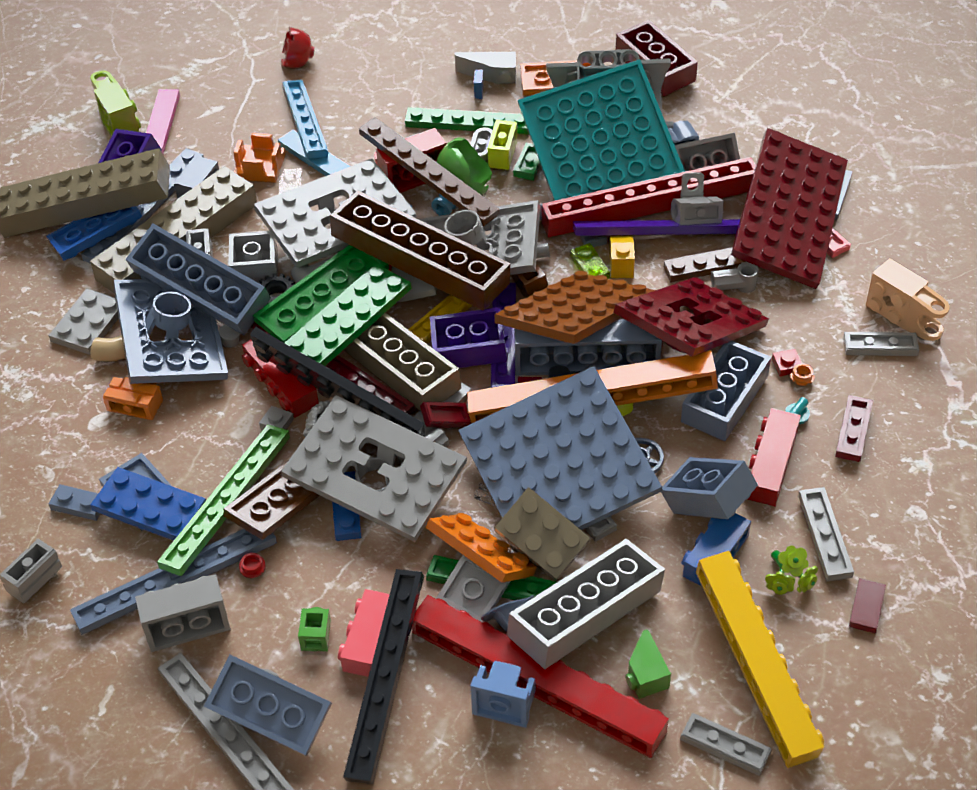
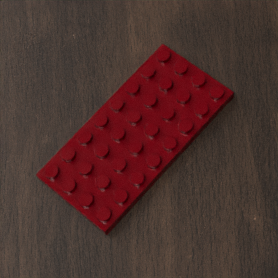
M767 128L762 139L731 256L817 289L822 276L848 160Z

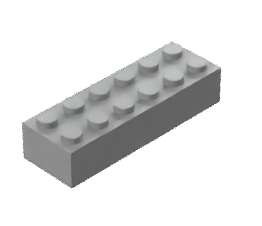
M625 539L510 612L507 636L546 669L659 593L665 569L633 543Z

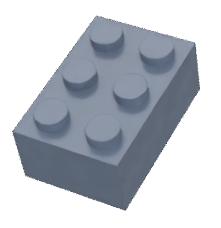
M689 457L664 484L661 494L673 514L729 519L735 514L738 507L750 497L758 484L745 461Z

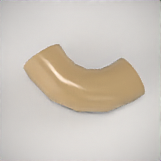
M122 335L114 338L96 337L91 345L90 354L92 360L115 362L126 359Z

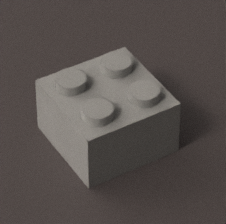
M270 231L229 234L228 266L259 283L261 278L265 280L267 275L271 278L276 273L278 277V248L276 239Z

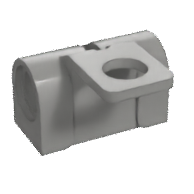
M684 173L682 175L681 198L673 199L671 203L672 219L679 225L722 223L723 200L718 197L703 196V173ZM691 178L698 180V186L694 190L687 188V182Z

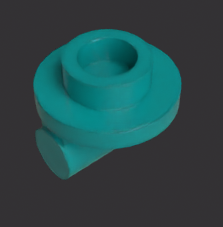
M801 397L797 403L788 405L785 411L801 415L799 424H804L810 416V411L806 407L809 402L806 398Z

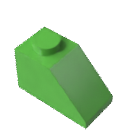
M648 629L642 632L629 660L628 674L625 675L629 689L635 690L639 699L669 689L671 672Z

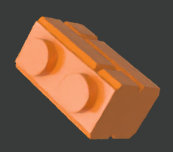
M113 377L109 388L106 389L103 395V400L107 411L153 420L157 409H159L163 402L160 386H157L155 383L130 384L129 377Z

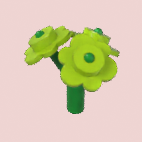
M790 545L786 548V551L780 552L775 550L771 553V558L779 566V572L766 575V588L773 590L778 595H784L787 591H794V577H799L797 591L806 592L812 589L817 582L818 577L816 573L818 567H809L805 574H803V569L809 566V562L806 560L807 551L802 547L795 548Z

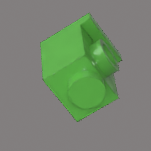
M320 607L302 608L298 632L301 651H328L331 625L329 609Z

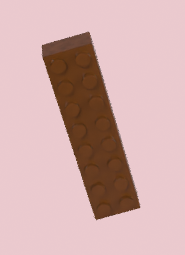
M358 190L330 215L331 236L482 311L510 284L511 263Z

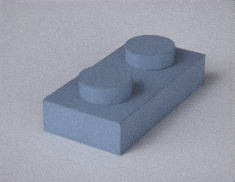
M59 484L48 503L50 509L95 521L100 516V513L92 511L90 506L98 493Z

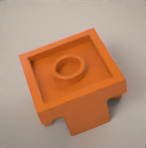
M252 133V145H244L243 140H238L234 150L236 164L234 173L247 181L276 183L286 155L285 148H281L280 143H275L274 146L271 134Z

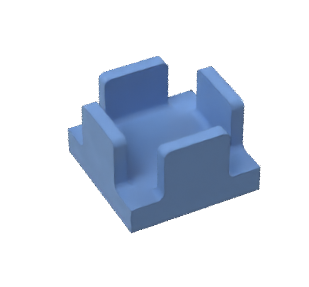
M494 661L487 678L486 666L480 665L477 677H473L470 685L472 714L526 728L529 721L530 707L535 695V679L529 677L526 689L516 686L521 673L519 666Z

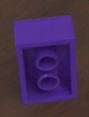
M501 308L431 316L432 348L458 368L507 362L503 325L495 323V314L500 312Z

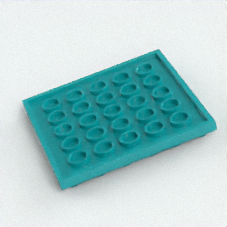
M640 59L517 100L554 201L685 172Z

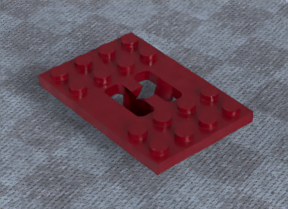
M695 277L617 303L613 311L618 316L665 341L672 349L686 353L691 357L767 326L769 318L762 315L761 311L743 305L739 299L730 298L724 295L722 290L711 288L704 284L703 280ZM680 307H689L694 311V315L686 310L680 312ZM705 319H710L713 321L703 325Z

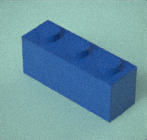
M736 513L729 519L711 518L707 531L699 534L692 552L688 550L682 559L681 564L684 565L683 577L702 586L696 574L699 560L726 551H730L732 558H734L749 536L751 521Z

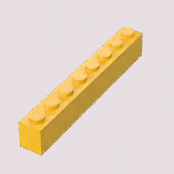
M730 551L700 559L696 574L786 767L790 768L819 758L824 748L822 733L815 729L811 721V711L807 704H803L799 696L800 691L796 680L790 678L786 659L776 649L774 634L770 629L767 630L763 622V612L758 605H755L752 599L751 587L748 582H744L741 576L739 562L737 559L732 558Z

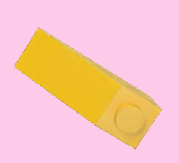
M609 235L611 278H634L635 254L633 235Z

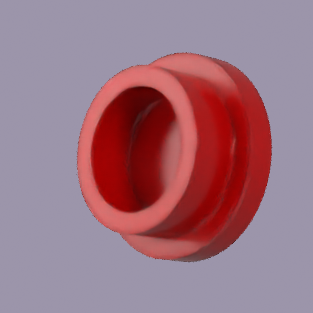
M257 553L244 555L239 563L240 573L246 578L259 577L266 568L265 560Z

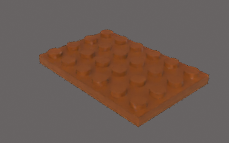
M576 271L573 275L562 278L561 281L548 285L547 288L534 292L533 295L527 298L520 299L518 303L506 306L504 310L495 314V323L575 344L622 318L613 313L617 303L655 290L646 288L642 284L632 285L628 284L625 280L607 279L604 275L594 276L589 275L586 271Z

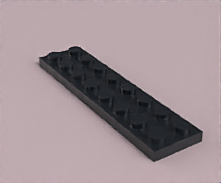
M255 327L251 332L250 336L256 356L263 362H272L277 365V369L286 375L289 373L293 374L305 386L313 385L326 398H334L337 395L423 437L425 436L424 423L261 329Z

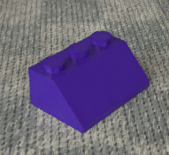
M115 129L98 163L158 148L162 151V148L150 133Z

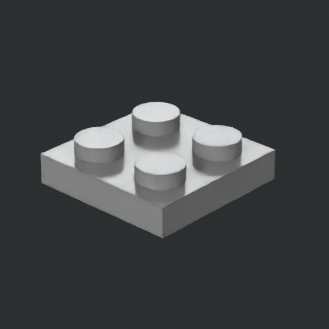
M462 555L436 599H443L449 606L468 612L480 622H486L482 621L481 617L486 612L495 608L510 581L501 583Z

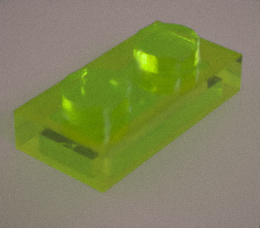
M591 243L570 249V257L580 271H586L589 275L594 276L604 275L607 279H610L609 269Z

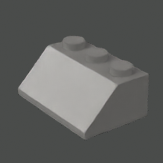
M735 133L675 145L685 172L740 159Z

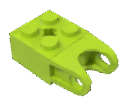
M104 70L93 73L90 79L95 89L94 94L102 123L111 137L115 129L139 132L141 124L138 117L135 116L137 107L134 101L129 99L126 89H122L108 71ZM99 77H106L101 81L96 80Z

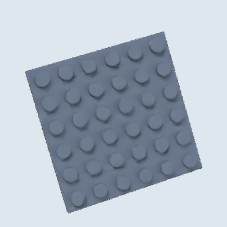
M594 366L459 430L502 518L528 487L580 530L663 491L658 478Z

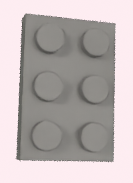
M86 288L48 335L50 341L90 355L93 340L96 337L104 338L119 318L115 297Z

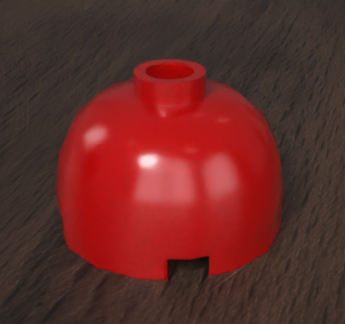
M289 27L282 53L286 55L285 59H281L282 67L301 68L307 63L309 58H313L315 47L311 46V38L306 32Z

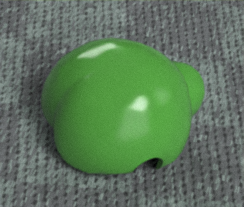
M455 138L447 143L439 154L437 163L483 196L489 188L488 185L484 186L492 177V171L488 163L478 155L468 140L464 138Z

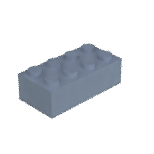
M734 341L723 344L713 358L718 389L690 393L682 404V423L723 441L727 440L767 379L771 362L770 356Z

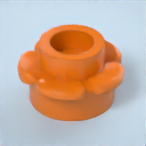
M807 364L796 365L792 370L793 373L790 374L791 380L799 386L811 384L815 378L813 369Z

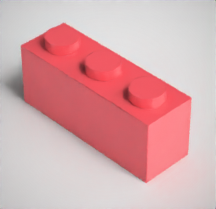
M365 589L362 599L358 598L355 605L356 615L354 621H350L347 626V640L345 644L342 643L338 651V660H341L343 672L369 677L389 594Z

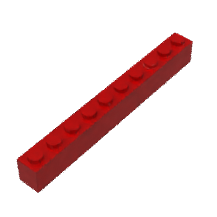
M752 157L543 203L541 222L548 238L574 232L573 221H624L671 210L672 200L681 198L682 175L684 173L701 172L704 174V197H718L721 199L747 193L755 163ZM691 178L687 182L689 190H694L698 186L696 178Z
M427 595L415 612L411 628L413 634L480 668V665L486 666L487 673H490L494 661L519 666L521 673L516 685L517 687L526 689L529 677L534 678V697L650 759L667 733L669 718L665 717L661 711L650 709L640 704L634 697L622 695L606 683L601 684L591 679L585 672L576 671L566 666L560 659L544 669L513 642L507 634L496 630L487 622H480L464 610H457L449 606L443 599H436Z

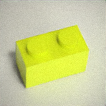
M496 120L488 145V165L490 168L510 169L517 145V122Z

